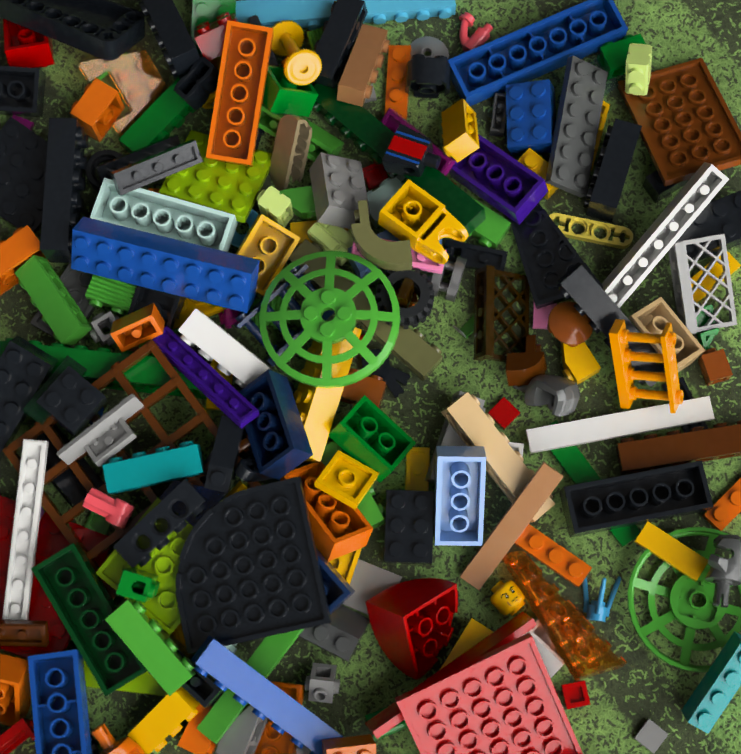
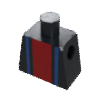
M399 124L382 162L386 172L420 177L426 166L437 170L441 163V156L433 154L432 141L405 125Z

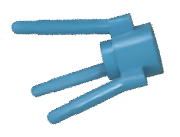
M620 576L615 581L607 604L603 602L607 579L602 578L598 601L591 600V605H589L587 577L582 582L583 613H587L586 619L605 622L606 617H609L610 608L621 581Z

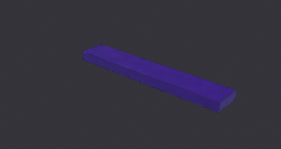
M168 326L164 327L162 335L153 338L171 364L239 428L242 429L259 416V410Z

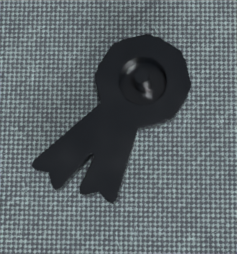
M371 349L370 351L376 357L381 352V349ZM389 356L372 373L383 378L386 386L396 399L399 394L404 393V389L398 382L406 386L407 380L411 377L409 374L390 366ZM362 357V368H364L369 363Z

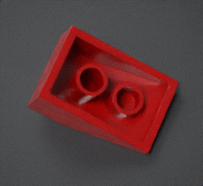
M3 19L4 51L9 66L36 68L54 65V52L50 37Z

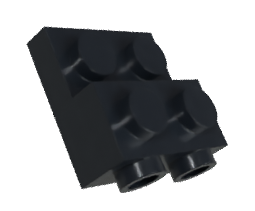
M137 286L128 314L154 303L165 321L164 327L168 326L172 330L175 320L179 319L186 298Z

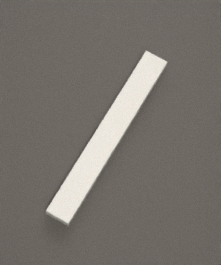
M706 396L684 400L682 404H679L676 413H670V405L668 403L527 429L526 436L530 454L711 421L715 417L710 397Z
M23 439L2 620H28L34 575L31 568L35 566L49 441Z

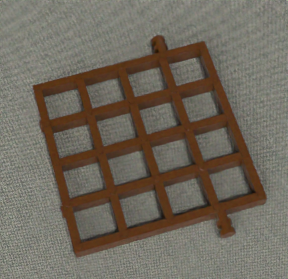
M153 339L123 361L113 364L111 370L92 383L100 391L117 379L128 396L134 394L144 406L128 418L126 422L129 424L142 414L161 439L159 444L146 453L147 455L156 453L155 449L170 446V450L178 448L175 443L202 423L207 426L216 439L219 427ZM150 353H153L171 380L143 400L124 373ZM178 387L198 415L169 435L149 408ZM97 413L91 421L95 423L101 418L100 415ZM50 416L35 422L34 427L2 450L18 473L20 471L21 458L17 452L22 449L23 439L34 440L45 432L58 451L65 445L53 427L57 422ZM247 434L245 435L246 438L241 441L239 455L242 452L247 453L251 446ZM124 448L116 453L117 457H123V460L131 459ZM87 451L70 465H67L62 460L45 473L44 486L71 468L88 493L91 488H95L108 494L106 483L97 488L78 462L88 454ZM238 455L237 464H238V463L240 462V460H241V457H240L239 455ZM209 462L204 465L206 474L186 479L201 492L212 509L219 502L209 489L204 488L205 483L202 481V478L208 472ZM258 481L248 482L250 485L248 488L261 485ZM178 485L162 497L157 495L152 486L141 489L153 504L158 497L163 500ZM43 489V508L70 545L72 543H80L96 572L100 567L94 559L126 535L150 507L148 506L128 521L124 529L111 524L116 531L88 551L68 524L87 510V508L83 507L85 499L62 515ZM100 578L112 600L120 596L116 594L117 591Z

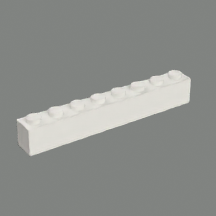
M707 162L702 164L602 283V289L619 308L729 180L712 164Z

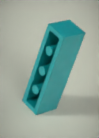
M193 441L180 443L179 448L170 450V446L155 449L156 453L147 455L146 451L132 454V458L123 460V457L109 459V464L102 465L108 494L113 495L206 474L200 445L194 444Z
M733 632L709 671L681 710L688 723L707 734L741 686V635L739 633Z

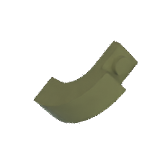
M367 200L358 201V209H354L355 223L351 224V233L354 244L360 254L375 266L385 270H412L410 240L392 242L379 238L370 226Z

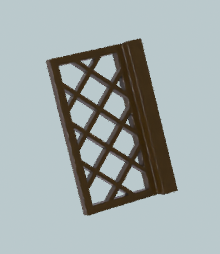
M486 265L475 271L474 360L483 361L488 359L506 362L507 356L505 355L513 353L511 349L517 345L521 353L526 351V337L529 335V283L526 275L495 270V266ZM495 276L499 277L505 284L500 290L495 285ZM515 280L522 281V291L519 293L511 284ZM506 288L514 296L510 302L502 294ZM496 297L504 305V308L500 311L494 306V299ZM516 300L522 307L519 315L511 306ZM506 310L514 318L510 324L502 316ZM496 319L504 328L499 334L494 328V321ZM516 322L521 328V335L519 337L511 328ZM506 332L514 341L509 347L501 338ZM496 342L504 350L501 355L494 354V344Z

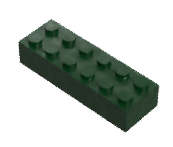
M72 543L31 568L105 697L148 671L106 622L105 619L117 609V606L100 577L96 574L80 543Z

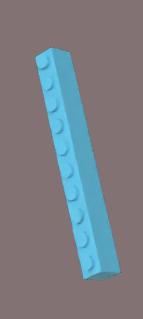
M337 0L236 1V18L238 22L249 24L248 18L256 15L262 26L271 28L280 21L292 20L297 22L301 28L316 30L323 27L325 21L329 20L331 7L334 1ZM363 0L368 11L363 24L373 22L379 25L392 20L402 23L414 18L424 21L436 16L446 19L456 13L455 0Z

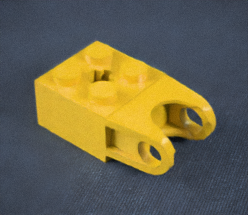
M409 179L379 212L378 224L401 241L410 240L411 249L438 264H445L449 258L448 253L439 243L440 239L451 238L465 242L469 237L466 228L445 209L444 204Z

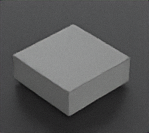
M648 719L634 739L654 754L669 734Z

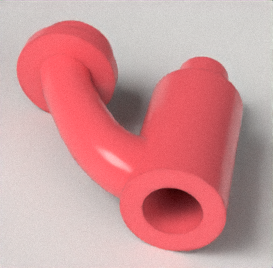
M468 12L459 16L461 21L459 38L463 51L467 52L484 45L490 38L489 33L493 30V27L486 23L483 28L478 27L469 38L468 27L471 28L475 19Z

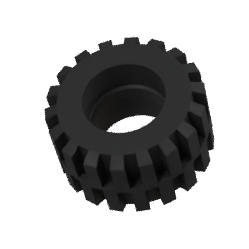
M417 268L415 271H387L386 277L394 290L401 288L406 277L413 280L415 293L419 297L418 302L410 308L400 307V326H403V329H409L411 325L415 328L419 322H425L433 307V284L431 281L428 282V276L425 273L421 275V270ZM380 280V284L378 283L376 288L378 310L392 312L389 294Z

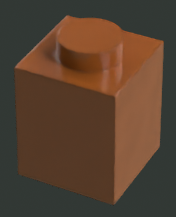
M711 348L702 353L703 355L698 359V363L707 386L731 378L733 374L724 349L716 351L715 348Z

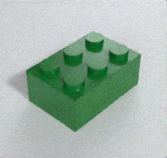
M365 395L329 433V437L348 455L379 472L376 479L379 483L397 467L416 444L409 435Z

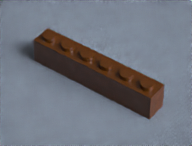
M741 420L737 421L736 425L728 426L727 423H719L713 425V428L705 430L703 426L691 428L690 432L681 433V430L667 432V436L658 437L657 434H649L644 436L642 440L635 441L634 438L620 440L621 443L616 445L620 473L622 475L701 460L706 462L741 456Z

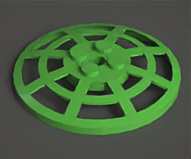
M316 252L293 261L272 280L261 303L259 315L260 333L270 358L289 377L313 387H343L368 377L388 358L399 334L400 307L390 281L370 261L348 252ZM326 257L325 269L312 271L299 279L290 272L294 267L306 261ZM336 257L354 260L369 268L371 272L360 279L348 271L335 269ZM325 276L324 288L312 292L304 285L305 282L313 278ZM341 276L353 281L355 284L344 292L341 289L334 288V277ZM284 278L291 287L282 300L280 311L266 312L273 290L278 282ZM378 278L382 281L389 294L392 312L378 311L375 297L368 287ZM297 290L305 298L301 309L287 310L290 299ZM363 291L369 301L370 310H356L352 299ZM327 310L335 313V317L331 321L322 319L323 313ZM286 320H300L304 331L295 340L289 333ZM357 320H370L368 330L362 340H360L353 333ZM279 321L282 335L289 345L280 357L269 340L266 322ZM378 321L392 322L388 340L381 352L375 357L366 346L374 336ZM311 338L322 344V356L312 354L301 347ZM346 339L353 346L352 349L342 354L332 356V344ZM297 353L308 361L322 364V378L302 374L287 365V362ZM358 353L369 363L353 374L332 378V364L346 361Z
M688 527L668 533L675 539L686 536L708 537L705 551L693 550L707 560L711 554L715 553L714 539L720 535H730L717 529L705 527ZM646 549L633 567L627 590L628 611L631 623L638 637L656 657L665 663L685 671L696 673L708 672L711 665L689 664L691 651H708L719 647L723 649L733 632L739 633L741 630V607L730 604L728 607H720L721 604L719 606L713 605L715 584L705 580L711 567L709 564L706 565L696 582L672 567L678 579L671 588L658 585L662 574L670 567L666 562H663L656 570L651 582L637 578L643 564L652 554L649 552L650 550ZM740 584V585H737V586H738V589H739L740 599H741V584ZM635 587L648 591V608L653 621L643 627L638 622L634 608ZM655 594L667 597L671 610L660 617L655 606ZM694 594L703 596L704 605L702 607H696L692 603V596ZM725 614L737 616L738 619L733 628L724 635L717 623ZM676 619L686 627L684 639L681 640L674 636L664 625ZM707 628L716 639V641L706 644L693 643L695 631ZM658 629L667 640L682 647L680 660H674L662 653L650 642L647 635Z

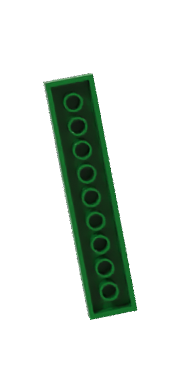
M6 338L5 341H0V357L9 341L13 338ZM28 341L58 360L46 381L47 383H53L70 366L92 384L111 370L113 364L123 361L134 353L128 350L114 353L107 348H97V351L88 350V347L81 345L67 348L60 343H51V346L42 345L39 341ZM150 353L124 373L136 391L152 394L171 380L153 353ZM174 367L196 398L207 399L192 382ZM117 379L104 387V389L125 391ZM178 387L168 394L170 396L184 397Z

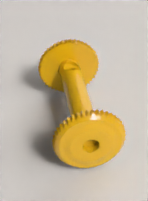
M283 20L272 26L274 35L271 48L274 54L284 55V57L289 56L285 59L283 67L287 80L299 86H305L315 81L321 73L322 61L315 51L307 50V48L299 49L304 42L303 39H305L301 26L292 20Z

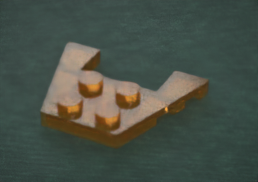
M146 50L122 54L119 58L112 61L99 58L77 64L87 82L108 71L131 112L112 123L119 137L168 88Z

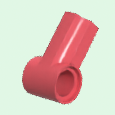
M91 488L83 503V507L105 517L106 521L123 529L135 508L132 504L119 498H113L95 488Z

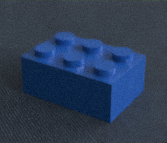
M550 79L506 85L507 148L512 156H522L529 147L537 154L551 152L556 125L555 88Z

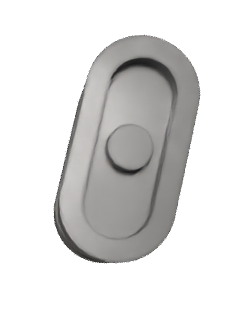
M458 256L456 262L448 260L444 264L442 274L433 273V276H428V282L431 281L433 284L435 297H437L439 291L447 293L445 300L455 302L465 269L466 258ZM445 269L453 271L449 284L442 282Z

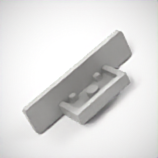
M130 394L128 397L123 398L109 412L104 413L90 427L85 428L76 438L66 443L56 454L67 465H70L87 451L93 462L100 467L137 438L126 420L144 405L134 394Z

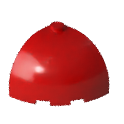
M421 578L393 585L365 601L371 627L381 649L400 671L416 680L426 674L438 661L436 656L442 646H447L454 629L451 627L453 614L458 611L457 584L448 580Z

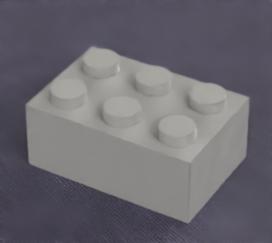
M321 152L309 169L317 222L351 229V224L355 223L354 209H358V201L367 200L368 204L361 161Z

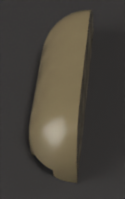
M284 115L278 123L270 167V177L278 191L287 189L290 176L292 177V183L296 180L300 183L304 175L312 138V127L309 126L304 118L298 115Z

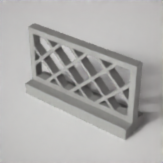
M725 234L676 241L669 249L668 254L678 318L692 334L714 328L737 325ZM719 239L720 249L714 255L706 248L712 240ZM694 244L700 249L694 259L687 255L686 245ZM703 252L713 258L706 269L697 263ZM716 261L723 268L719 278L709 272ZM694 265L703 271L697 282L690 278V271ZM707 275L716 281L710 291H707L700 285ZM719 284L726 289V295L722 301L713 295ZM697 288L706 294L700 305L693 299V294ZM710 298L719 304L713 314L703 308ZM722 307L729 311L730 321L722 322L716 318ZM702 311L710 318L705 325L697 327L696 317Z

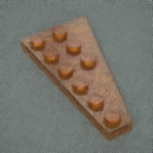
M523 550L510 552L504 556L502 560L522 591L532 611L537 616L544 631L549 636L575 681L619 669L627 664V661L622 656L618 658L610 650L612 645L607 640L603 642L594 633L595 627L570 600L566 602L557 593L560 589L554 583L550 585L542 577V570Z

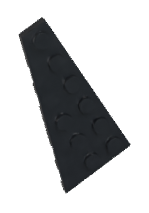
M539 203L520 225L509 218L537 309L567 300L558 289L562 285L557 280L578 262L603 288L600 281L594 276L587 264L584 263L574 247Z

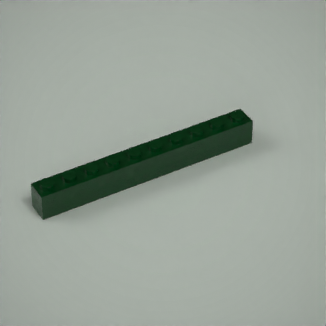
M318 83L313 86L319 95L312 110L315 113L320 112L329 125H335L339 128L338 130L344 138L352 139L354 145L361 152L366 151L376 165L381 164L383 166L382 159L395 133L364 107L338 101L337 85L335 89ZM426 166L420 177L387 172L391 178L394 179L396 177L399 179L402 186L409 179L444 204L445 209L466 228L468 235L486 219L484 208L438 169Z

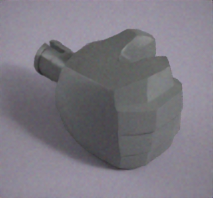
M540 374L532 378L528 385L513 386L514 389L525 393L524 400L527 406L534 407L548 404V408L553 410L552 414L558 417L573 413L580 398V389L577 382L557 375Z
M720 535L714 539L713 546L715 548L732 553V558H722L711 554L708 559V564L712 568L707 573L705 580L715 584L714 606L721 604L720 607H728L730 586L741 584V537L738 535Z

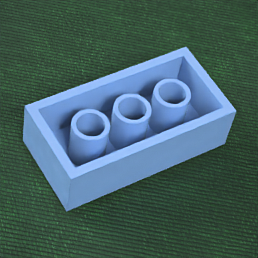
M436 446L433 527L435 546H483L486 476L484 446Z

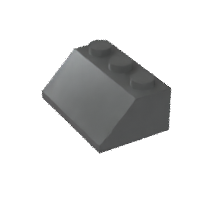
M340 605L330 615L331 623L304 628L298 637L349 663L370 619Z

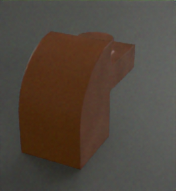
M527 335L526 351L524 353H507L506 376L509 386L528 385L535 376L545 374L547 369L545 354L542 352V345L537 344L536 335Z

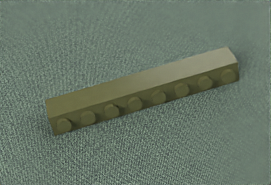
M305 239L291 254L288 263L290 264L305 255L322 252L323 249L316 242L310 243ZM319 257L302 263L307 264L309 267L303 274L306 275L315 270L325 269L326 257ZM336 260L335 269H341L339 267L340 264ZM319 276L309 281L317 289L324 288L325 276ZM341 276L334 277V288L341 289L344 292L355 284L347 278ZM363 291L352 299L356 310H370L369 301ZM357 320V324L367 332L370 320ZM378 321L373 338L382 346L388 340L392 323L389 325L385 321ZM400 326L399 334L391 353L425 381L442 362V351L436 345H429L424 341L425 337L417 329H403V326Z

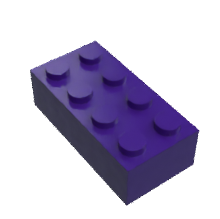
M478 134L480 148L458 163L455 162L449 173L457 182L520 225L548 192L545 179Z

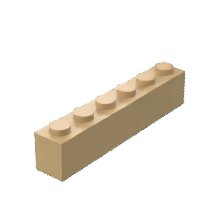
M466 392L441 411V413L467 446H484L486 471L510 502L513 503L535 472L526 467L523 463L522 455L518 451L513 450L508 444V437L503 432L497 430L494 426L493 418L488 413H484L479 407V400L473 394L470 395L469 392ZM550 494L530 523L535 522L555 505L552 500V494Z

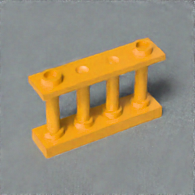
M615 319L609 331L620 408L630 409L634 400L642 398L669 401L670 413H676L679 404L683 403L684 393L683 390H680L675 354L676 333H673L672 323H666L662 334L629 332L626 329L625 320ZM628 342L661 344L662 353L632 351V349H629ZM631 361L664 363L665 373L635 370V368H632ZM634 380L666 382L668 391L638 389L634 384Z

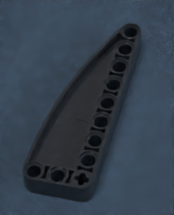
M0 0L1 18L103 60L112 61L119 58L145 37L144 13L110 0Z

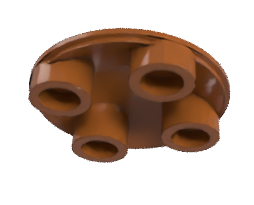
M567 301L557 304L551 310L547 329L560 342L570 347H576L588 340L593 332V328L588 324L591 321L587 314L581 316L575 309L574 305L576 302Z

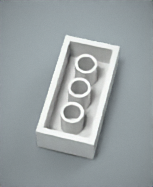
M196 308L178 330L182 333L180 338L193 347L197 345L200 348L199 354L208 361L212 362L214 359L218 362L217 368L227 376L233 374L237 378L235 383L242 388L246 387L266 370L272 369Z

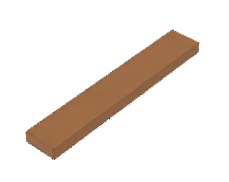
M543 461L483 542V546H480L463 569L460 578L476 589H481L562 480L563 474Z

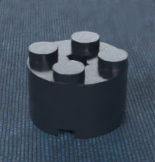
M422 54L412 55V60L408 61L406 65V93L409 94V91L414 92V97L436 99L439 98L441 93L447 96L450 93L451 75L450 63L447 62L448 58L445 56L425 57Z

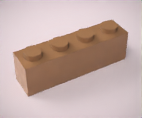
M362 24L338 84V101L363 107L365 99H370L373 89L371 84L376 83L379 73L377 68H382L384 62L383 53H387L389 50L388 30Z

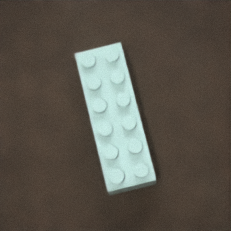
M107 178L103 179L90 215L92 219L225 252L229 251L238 225L234 214L146 189L138 188L119 195L113 180Z

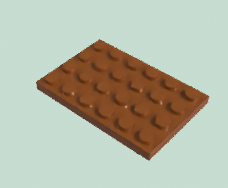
M703 58L651 72L648 93L645 96L625 93V80L618 81V89L634 123L642 126L640 131L641 138L664 186L691 179L704 162L712 164L719 171L741 165V131Z

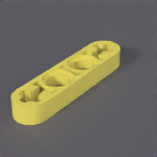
M561 213L549 215L553 222L554 219H557L561 225H566V221H570L568 232L564 231L565 226H558L566 238L619 249L629 247L633 240L632 231L624 226ZM574 224H581L584 227V232L576 234L572 231V226ZM597 228L604 229L606 237L602 239L597 238L594 235V230ZM611 230L614 231L613 235L615 236L625 233V237L629 238V240L625 239L624 243L620 242L618 237L613 236L612 241L608 239L611 235Z

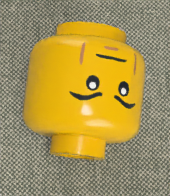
M500 580L491 589L493 594L490 602L502 615L510 614L513 616L526 604L524 602L525 593L512 580L505 583Z

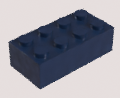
M268 369L239 391L259 410V416L245 426L259 474L279 480L313 455L287 376Z

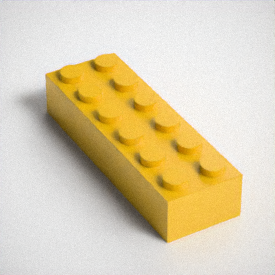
M355 327L353 333L360 338L362 329ZM346 339L332 344V356L342 354L352 349L353 346ZM313 340L311 347L307 351L322 356V344ZM353 357L346 361L332 364V378L348 375ZM306 360L305 367L300 373L315 378H322V364ZM299 382L293 396L313 453L303 463L321 462L344 386L321 388Z

